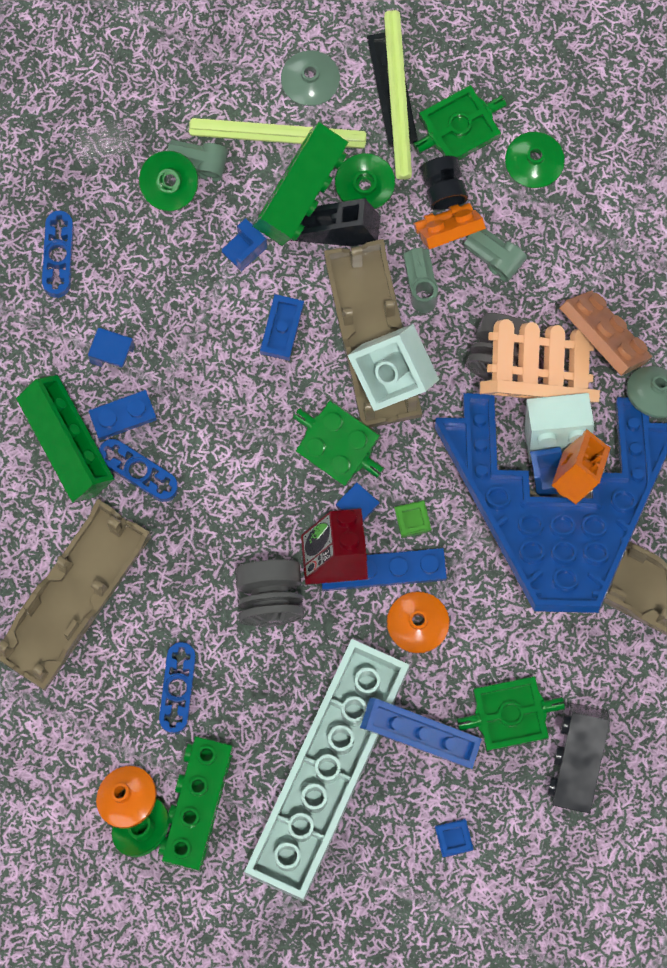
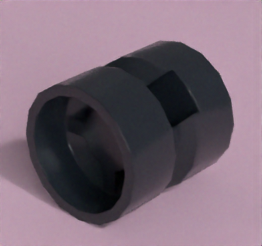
M442 156L429 160L421 166L420 170L424 185L430 187L427 190V196L432 210L449 209L450 206L455 204L460 206L468 200L465 183L459 179L462 176L457 157Z

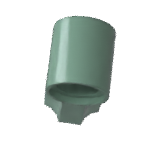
M176 140L170 141L167 151H176L185 155L195 166L200 178L207 179V177H211L212 181H220L222 179L229 152L227 148L215 143H204L203 146Z
M487 229L468 235L463 245L464 248L485 262L494 275L498 273L501 276L500 279L504 282H509L527 260L526 254L518 246L511 242L504 243Z
M422 247L414 248L403 253L411 294V304L416 311L427 313L432 311L437 305L438 285L435 281L429 249H423ZM421 291H427L432 296L420 298L417 294Z

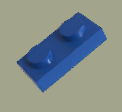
M274 294L260 349L261 355L290 361L304 307L303 300Z
M146 390L88 411L99 441L157 420Z

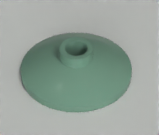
M307 50L293 55L285 63L281 72V84L286 95L294 102L305 106H316L327 102L334 96L340 83V73L336 63L328 55L319 51ZM307 71H314L316 75L309 78L305 76V73Z
M647 366L633 372L626 387L627 395L632 405L647 416L660 419L667 418V370L661 367Z

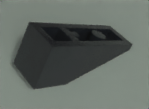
M366 198L319 205L310 217L305 215L300 223L304 228L295 241L341 246L363 245L366 242L378 240L381 216Z

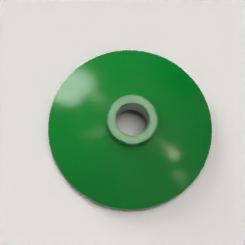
M527 132L516 137L508 146L505 155V165L509 175L517 183L528 188H542L555 182L561 175L565 163L564 153L560 144L553 137L541 132ZM536 152L540 154L541 158L534 160L530 155Z
M161 151L153 154L145 161L140 170L139 186L142 195L152 206L163 211H175L185 207L192 201L198 189V174L195 166L185 155L176 151ZM169 174L176 178L174 185H169L166 181Z
M362 153L349 157L341 164L336 173L335 187L339 198L343 202L366 198L374 209H378L391 198L395 188V176L392 168L384 159L374 154ZM362 182H368L371 187L368 190H363L359 185Z
M156 799L152 812L140 824L131 828H116L112 826V841L116 849L128 857H141L155 850L161 844L168 831L169 814L167 808L161 801Z

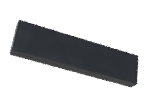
M385 33L367 35V43L388 148L394 146ZM405 78L410 144L418 141Z

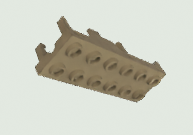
M384 239L366 242L362 246L351 248V251L350 249L343 248L325 250V265L360 420L372 428L421 418L422 410L418 395L374 411L348 358V355L361 344L403 328L388 266Z
M530 490V497H540ZM629 542L603 603L667 635V563L654 553Z
M98 499L89 517L62 556L57 558L58 561L48 576L37 585L16 615L10 630L0 642V662L46 691L151 539L150 532L136 523L123 519L112 507Z

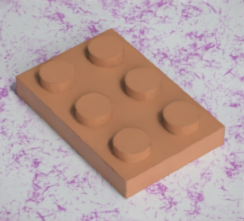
M592 290L566 300L559 308L621 376L645 365L653 357L647 351L646 344L641 339L634 337L627 329L626 322L621 317L614 315L607 307L605 299Z

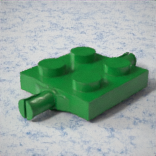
M469 85L419 113V118L427 129L428 136L413 143L415 150H417L418 154H421L423 151L435 146L443 156H455L459 161L501 138V132L496 126L492 114L507 106L505 99L503 100V96L500 95L492 101L485 103V101L477 96L472 86Z
M332 400L327 403L321 414L315 418L301 408L297 410V414L293 416V419L307 428L304 439L296 449L297 453L344 486H347L354 475L363 468L377 479L381 476L385 468L370 457L374 446L382 435Z
M534 676L473 689L476 703L475 715L457 718V723L460 731L478 727V730L483 735L486 752L548 740L547 713L565 710L563 697L544 701L538 691Z

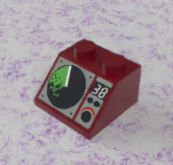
M362 509L330 511L301 535L305 585L368 579Z

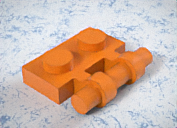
M470 203L461 206L455 204L450 206L448 211L433 215V213L425 215L423 220L413 223L416 233L420 234L422 242L428 249L486 229L483 217L476 210H473Z

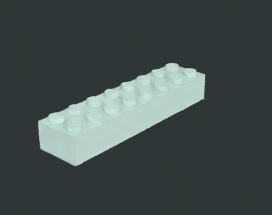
M351 639L244 871L246 876L304 902L379 737L375 733L360 728L370 697L377 698L393 705L409 671V664Z

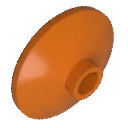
M410 592L398 598L391 606L387 616V628L390 637L401 649L411 653H425L437 648L445 639L449 629V616L443 603L435 596L425 592ZM416 615L424 618V623L420 626L415 625L412 621Z
M123 766L115 769L105 777L97 792L96 804L100 816L105 822L116 828H131L140 824L150 815L154 808L157 797L155 782L145 770L136 766ZM125 789V795L122 798H118L120 792Z

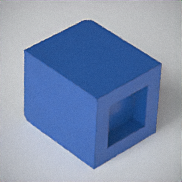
M246 218L237 225L238 234L222 248V253L241 272L267 249V238L260 231L252 227L253 225Z
M98 328L88 353L90 363L102 367L105 362L117 367H123L129 351H134L133 339Z
M561 447L531 451L536 493L539 496L559 494L552 486L562 456Z

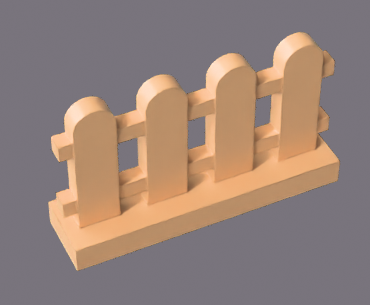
M508 319L498 320L494 324V330L489 332L488 340L493 341L492 364H487V372L492 373V380L480 381V394L531 399L589 393L590 403L599 402L600 390L588 389L589 383L593 382V375L589 374L590 351H594V346L579 329H574L570 334V340H565V331L559 325L549 326L545 331V338L540 337L539 326L534 322L522 324L519 335L514 334V325ZM514 343L519 344L518 367L513 366ZM539 346H544L543 369H539ZM565 349H569V372H564ZM513 375H518L517 381H512ZM538 378H543V384H538ZM564 380L568 381V387L563 386Z

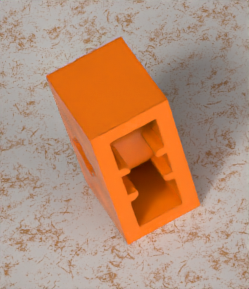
M586 429L578 439L563 451L552 486L561 496L568 498L576 505L600 483L611 448Z

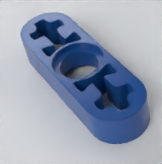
M64 211L52 212L45 222L42 285L45 292L53 298L65 296L71 286L74 225L70 215ZM60 219L63 220L64 225H67V227H62V240L57 239L56 229L52 226L56 225ZM60 247L65 249L67 254L62 261L56 262L50 259V252L54 248ZM54 269H59L60 280L64 282V284H59L58 289H53L52 284H48L54 281Z
M109 439L101 444L99 451L109 470L160 502H168L177 495L178 484L172 474L119 440ZM115 448H119V456L127 460L123 470L119 469L123 465L118 459L112 458L110 461L107 460V449L113 451ZM136 463H142L147 467L146 475L140 479L133 478L130 475V468ZM153 471L157 472L154 475L157 481L164 483L166 480L170 481V492L163 491L161 494L158 493V486L150 481Z
M184 642L172 645L168 650L159 721L163 730L169 734L183 732L189 721L196 654L194 649ZM184 649L186 655L190 656V660L184 661L183 672L189 671V676L181 673L170 675L171 669L175 671L178 669V662L173 658V655L179 654L180 650ZM182 680L186 683L187 690L183 696L174 697L169 693V685L173 681ZM167 700L173 703L186 702L185 707L178 705L177 713L183 720L176 723L175 728H171L170 723L165 721L166 716H171L173 710L172 705L166 706Z

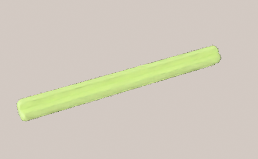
M393 10L385 12L384 22L395 173L397 179L406 180L412 177L402 31L400 12Z
M192 118L189 123V133L191 136L302 144L309 131L313 128ZM330 129L349 142L346 148H365L367 136L365 131Z

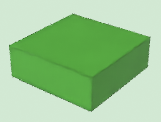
M424 500L394 507L401 538L432 531Z

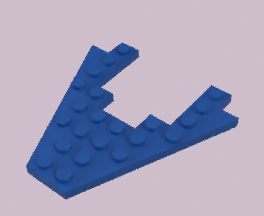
M464 393L463 418L435 419L436 432L532 609L536 612L599 613L667 458V423H649V416L637 410L627 397H617L615 403L620 473H603L600 483L591 490V498H583L576 505L568 498L530 497L529 471L497 470L494 395Z

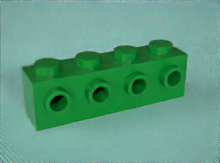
M318 122L307 134L252 227L281 246L285 245L290 239L295 241L304 228L300 224L305 215L310 217L319 203L315 200L319 191L324 193L332 182L333 178L329 176L333 168L338 169L345 160L347 154L343 151L349 142Z
M54 375L35 379L16 400L71 502L75 503L92 499L115 479L59 376Z
M196 736L193 744L188 743L184 755V762H188L185 775L179 774L175 789L176 793H180L177 806L171 805L168 813L169 824H171L168 837L165 836L161 842L158 851L159 855H163L162 862L164 864L201 873L231 762L233 746Z

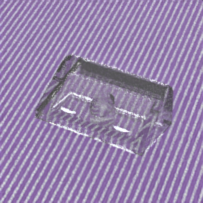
M133 121L74 129L78 163L137 155Z

